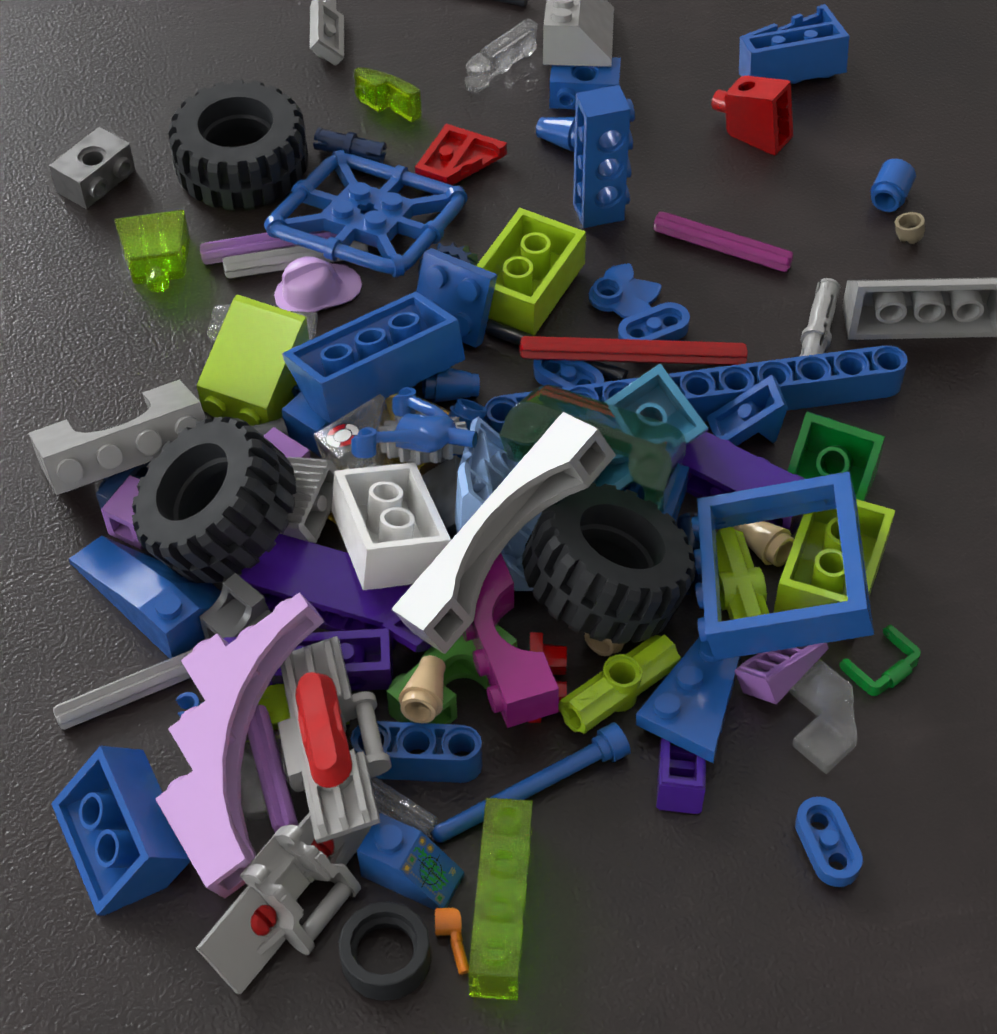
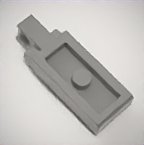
M313 0L310 5V49L319 58L326 59L335 66L344 58V15L336 10V0Z

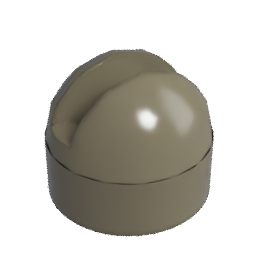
M907 212L896 218L895 231L899 240L904 243L908 241L909 244H915L923 238L925 232V219L923 215L916 212Z

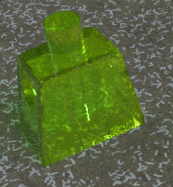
M184 210L114 219L120 247L133 283H147L149 290L162 292L169 287V280L180 279L185 276L190 237Z

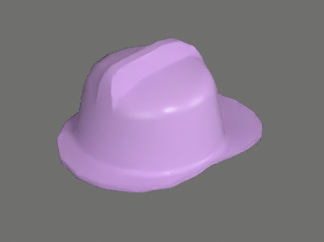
M305 256L297 258L285 268L282 281L277 286L274 296L276 305L279 308L300 315H307L352 301L359 295L362 282L356 271L345 265L331 264L316 257Z

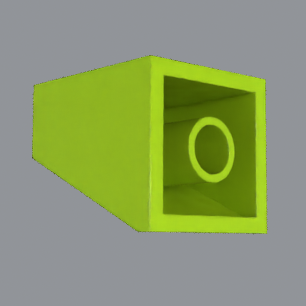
M236 294L196 385L203 411L213 417L239 418L246 421L250 426L282 418V408L295 398L292 388L297 384L283 359L282 353L309 341L306 316Z

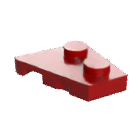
M445 124L415 166V174L453 185L505 157L507 154V142Z

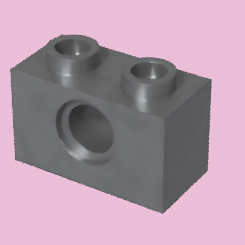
M101 127L96 128L49 165L56 192L85 209L89 208L135 171L130 143Z

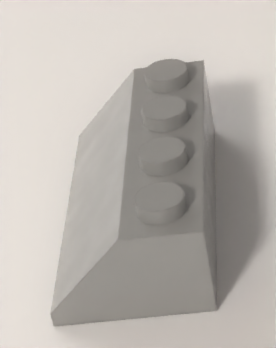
M547 0L543 29V65L612 67L614 7L607 0Z
M997 277L847 280L842 304L848 340L997 337Z

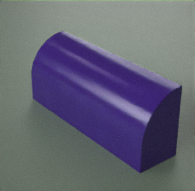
M280 533L274 540L277 544L269 553L265 551L259 557V563L252 568H244L241 570L242 574L239 575L265 597V602L271 613L280 602L292 598L300 592L323 619L324 622L318 628L328 631L381 629L382 624L395 614L391 610L393 606L413 585L363 590L349 553ZM391 638L392 648L394 650L398 641Z

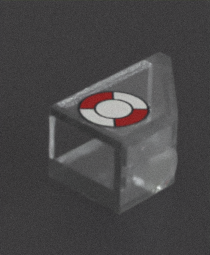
M379 394L315 433L314 438L321 458L331 460L338 470L383 466L386 453H381L380 443H377V453L374 457L363 459L353 456L351 440L355 435H358L362 428L371 427L379 431V427L384 426V421L391 420L385 398Z

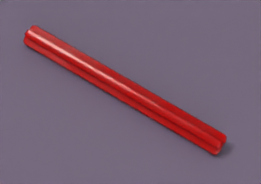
M523 336L519 348L521 358L534 360L738 365L746 364L748 357L746 344L736 342Z

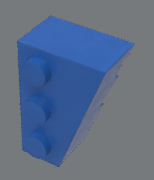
M826 4L817 7L815 14L803 18L802 14L794 15L791 17V23L778 28V25L774 23L740 36L739 74L741 77L746 75L791 81V84H796L802 80L818 77L829 78L835 74L846 73L850 36Z

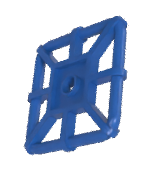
M339 150L333 151V155L326 158L305 180H299L292 187V193L265 220L264 227L270 237L279 238L323 253L327 259L333 261L342 259L378 272L391 274L393 277L404 276V272L415 265L426 249L432 244H437L443 238L444 230L462 210L468 198L464 189L460 186H452L409 172L408 167L401 165L392 167ZM350 168L387 179L388 181L381 189L371 187L366 183L357 182ZM334 170L345 187L338 196L316 189ZM406 185L435 195L409 199L402 197L398 192ZM301 203L323 209V212L319 214L288 218ZM440 212L433 221H428L426 224L411 220L412 216ZM324 230L337 236L325 239L310 233ZM397 233L417 239L403 256L396 253L390 242ZM355 240L376 247L381 256L350 247V244Z

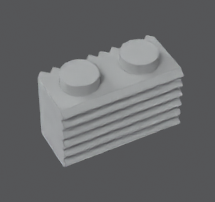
M287 457L294 469V477L296 478V494L292 495L295 497V506L293 513H289L287 516L289 523L284 533L280 534L316 544L332 509L334 471L338 469L331 460Z

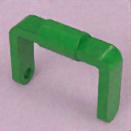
M887 625L883 629V634L907 657L904 660H899L885 671L876 682L849 659L845 658L839 663L841 670L871 696H878L887 688H894L912 673V669L919 662L920 649L892 625Z

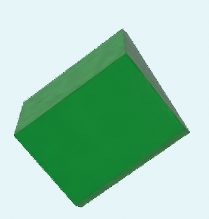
M807 411L787 471L804 479L850 471L856 499L866 501L878 471L886 436Z

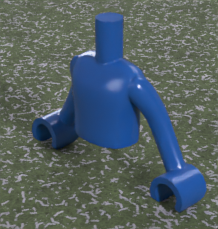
M406 387L401 389L398 395H395L392 399L394 415L402 417L395 431H376L374 428L365 427L351 440L353 456L365 459L376 455L377 443L395 442L398 448L423 453H434L447 444L475 448L478 433L477 431L456 428L455 422L442 409L417 398L416 390ZM416 411H418V412H420V413H422V414H424V415H419V414H415V413H416Z

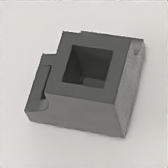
M235 573L223 582L222 592L217 601L199 617L206 640L212 638L217 633L222 638L237 637L243 629L256 625L271 614L265 602V597Z

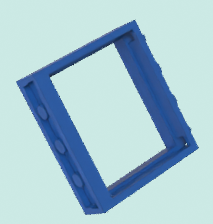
M850 471L697 498L698 516L692 517V528L696 542L700 541V549L694 550L697 574H702V582L696 583V596L699 608L704 609V617L698 618V631L701 642L708 641L715 660L874 635L857 500ZM837 509L848 601L722 621L716 529Z

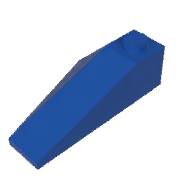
M100 536L69 558L70 564L169 659L189 651L205 639L199 616L207 611L221 594V591L212 583L191 582L185 577H181L160 560L104 536Z

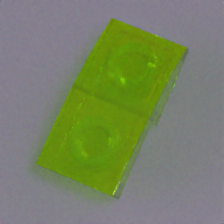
M362 67L354 70V91L361 103L367 104L378 113L390 107L395 113L402 115L410 122H414L422 116L419 88L401 78L381 71Z

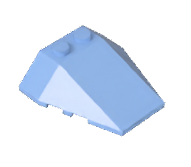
M479 416L472 421L470 427L471 431H477L478 433L477 444L475 448H464L458 469L455 507L457 533L524 457L521 452ZM541 513L526 523L501 551L513 579L515 591H533L534 589L529 588L526 582L522 565V554Z

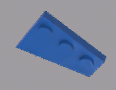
M699 636L636 713V726L714 764L720 733H722L729 698H731L736 679L735 670L739 667L741 656L715 660L708 641L701 642Z

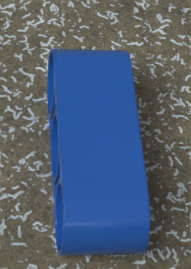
M377 721L383 751L390 756L392 766L387 772L371 779L463 783L470 782L481 773L483 766L481 736L472 727L456 724ZM358 725L352 732L351 746L356 753L362 751L365 753ZM416 749H421L425 751L421 754L416 755L409 753L410 751ZM461 751L470 753L469 755L462 757L454 755L455 753Z

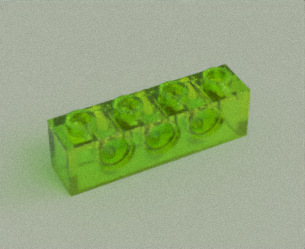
M486 798L468 973L470 997L518 1000L532 838V801Z

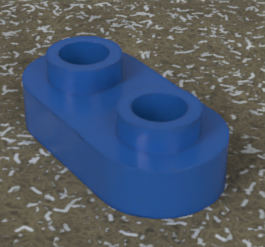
M662 303L623 319L619 324L618 339L676 341L687 334L690 314L684 306L678 303Z
M534 360L533 374L536 381L549 389L604 382V377L600 370L584 361Z
M812 797L805 800L798 809L795 828L816 875L830 886L844 887L852 884L859 876L863 856L841 808L834 801L825 797ZM820 822L826 828L823 830L815 829L811 825V823ZM839 862L844 866V869H834L829 863Z

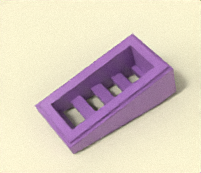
M827 643L758 653L742 663L735 670V674L744 694L777 704L829 648Z

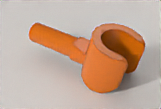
M436 908L435 936L450 935L459 975L467 974L470 972V967L463 946L461 914L456 908Z

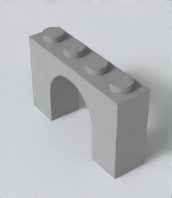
M176 380L143 392L148 410L139 417L122 425L102 431L83 433L74 431L66 419L29 432V436L41 469L57 496L150 462L153 457L156 459L163 451L161 448L169 440L173 442L178 438L180 431L186 427L194 428L196 427V422L206 419L201 402L180 380Z

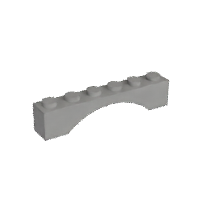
M564 412L557 418L393 606L391 610L412 633L443 654H446L474 621L476 603L484 579L495 559L509 540L526 523L547 507L571 494L588 488L616 456L600 431Z

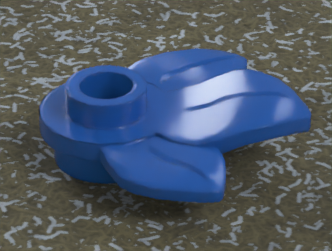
M630 263L616 265L605 271L604 277L595 281L589 290V301L596 309L606 312L614 311L625 319L652 308L650 304L659 296L662 285L633 278L634 272Z

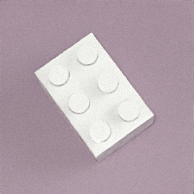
M416 463L334 471L331 511L362 589H383L414 584L451 541Z

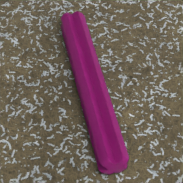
M658 212L654 220L653 229L655 232L781 272H787L793 261V253L789 250L668 212Z

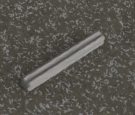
M355 240L350 244V247L368 252L367 244ZM298 245L225 257L223 259V267L226 278L233 279L283 271L289 263L305 256L316 257L328 263L345 260L337 259L333 261L325 258L323 253Z
M192 650L56 705L53 708V712L59 727L64 730L191 678L181 660L190 654Z

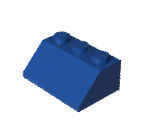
M99 746L51 803L97 915H107L167 888L191 861L155 799L163 792L144 750Z

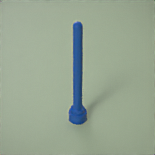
M615 722L597 730V736L591 739L592 744L436 825L432 829V838L438 843L446 842L598 760L602 762L608 760L616 762L631 753L625 734Z

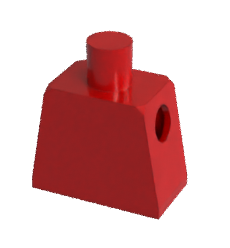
M745 75L740 77L727 91L719 89L714 93L711 103L712 109L726 113V127L730 136L775 156L793 137L791 81Z

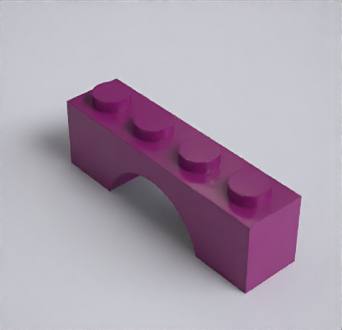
M500 552L484 579L476 603L474 621L462 635L466 642L473 641L476 650L472 654L477 673L480 677L487 676L490 684L487 687V695L494 713L501 712L505 724L509 728L558 713L559 688L544 652H532L516 648L507 643L495 628L499 620L514 608V582Z

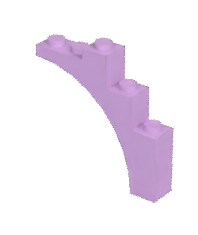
M300 592L294 597L280 602L271 614L256 625L243 629L238 634L237 639L230 644L217 633L212 638L198 643L192 652L181 660L205 702L185 711L181 715L180 720L168 729L193 771L188 775H183L173 780L168 785L167 790L155 799L205 887L223 898H227L246 884L240 877V874L256 857L248 837L241 806V765L250 722L253 719L257 704L275 672L296 646L324 622L317 610Z

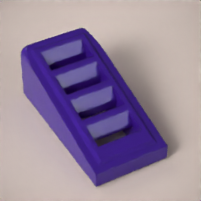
M660 738L656 807L664 811L691 814L701 813L705 795L706 760L679 746H671V742Z

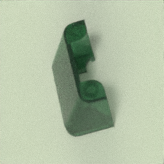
M552 385L536 388L510 409L499 435L509 460L519 463L564 412L597 428L614 453L629 457L628 468L631 479L643 487L645 493L644 500L646 502L648 499L658 505V510L661 512L665 511L686 450L684 435L678 428Z

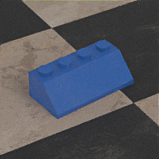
M416 291L282 353L287 367L310 408L329 424L344 421L352 414L364 408L383 402L385 398L399 392L401 389L406 387L412 388L418 382L437 373L445 372L451 366L465 360L458 319Z

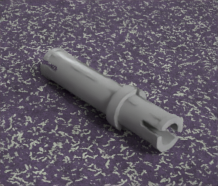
M823 278L821 283H817L808 326L804 328L801 334L802 350L800 356L823 354L830 347L832 340L830 328L841 289L840 284L834 279Z

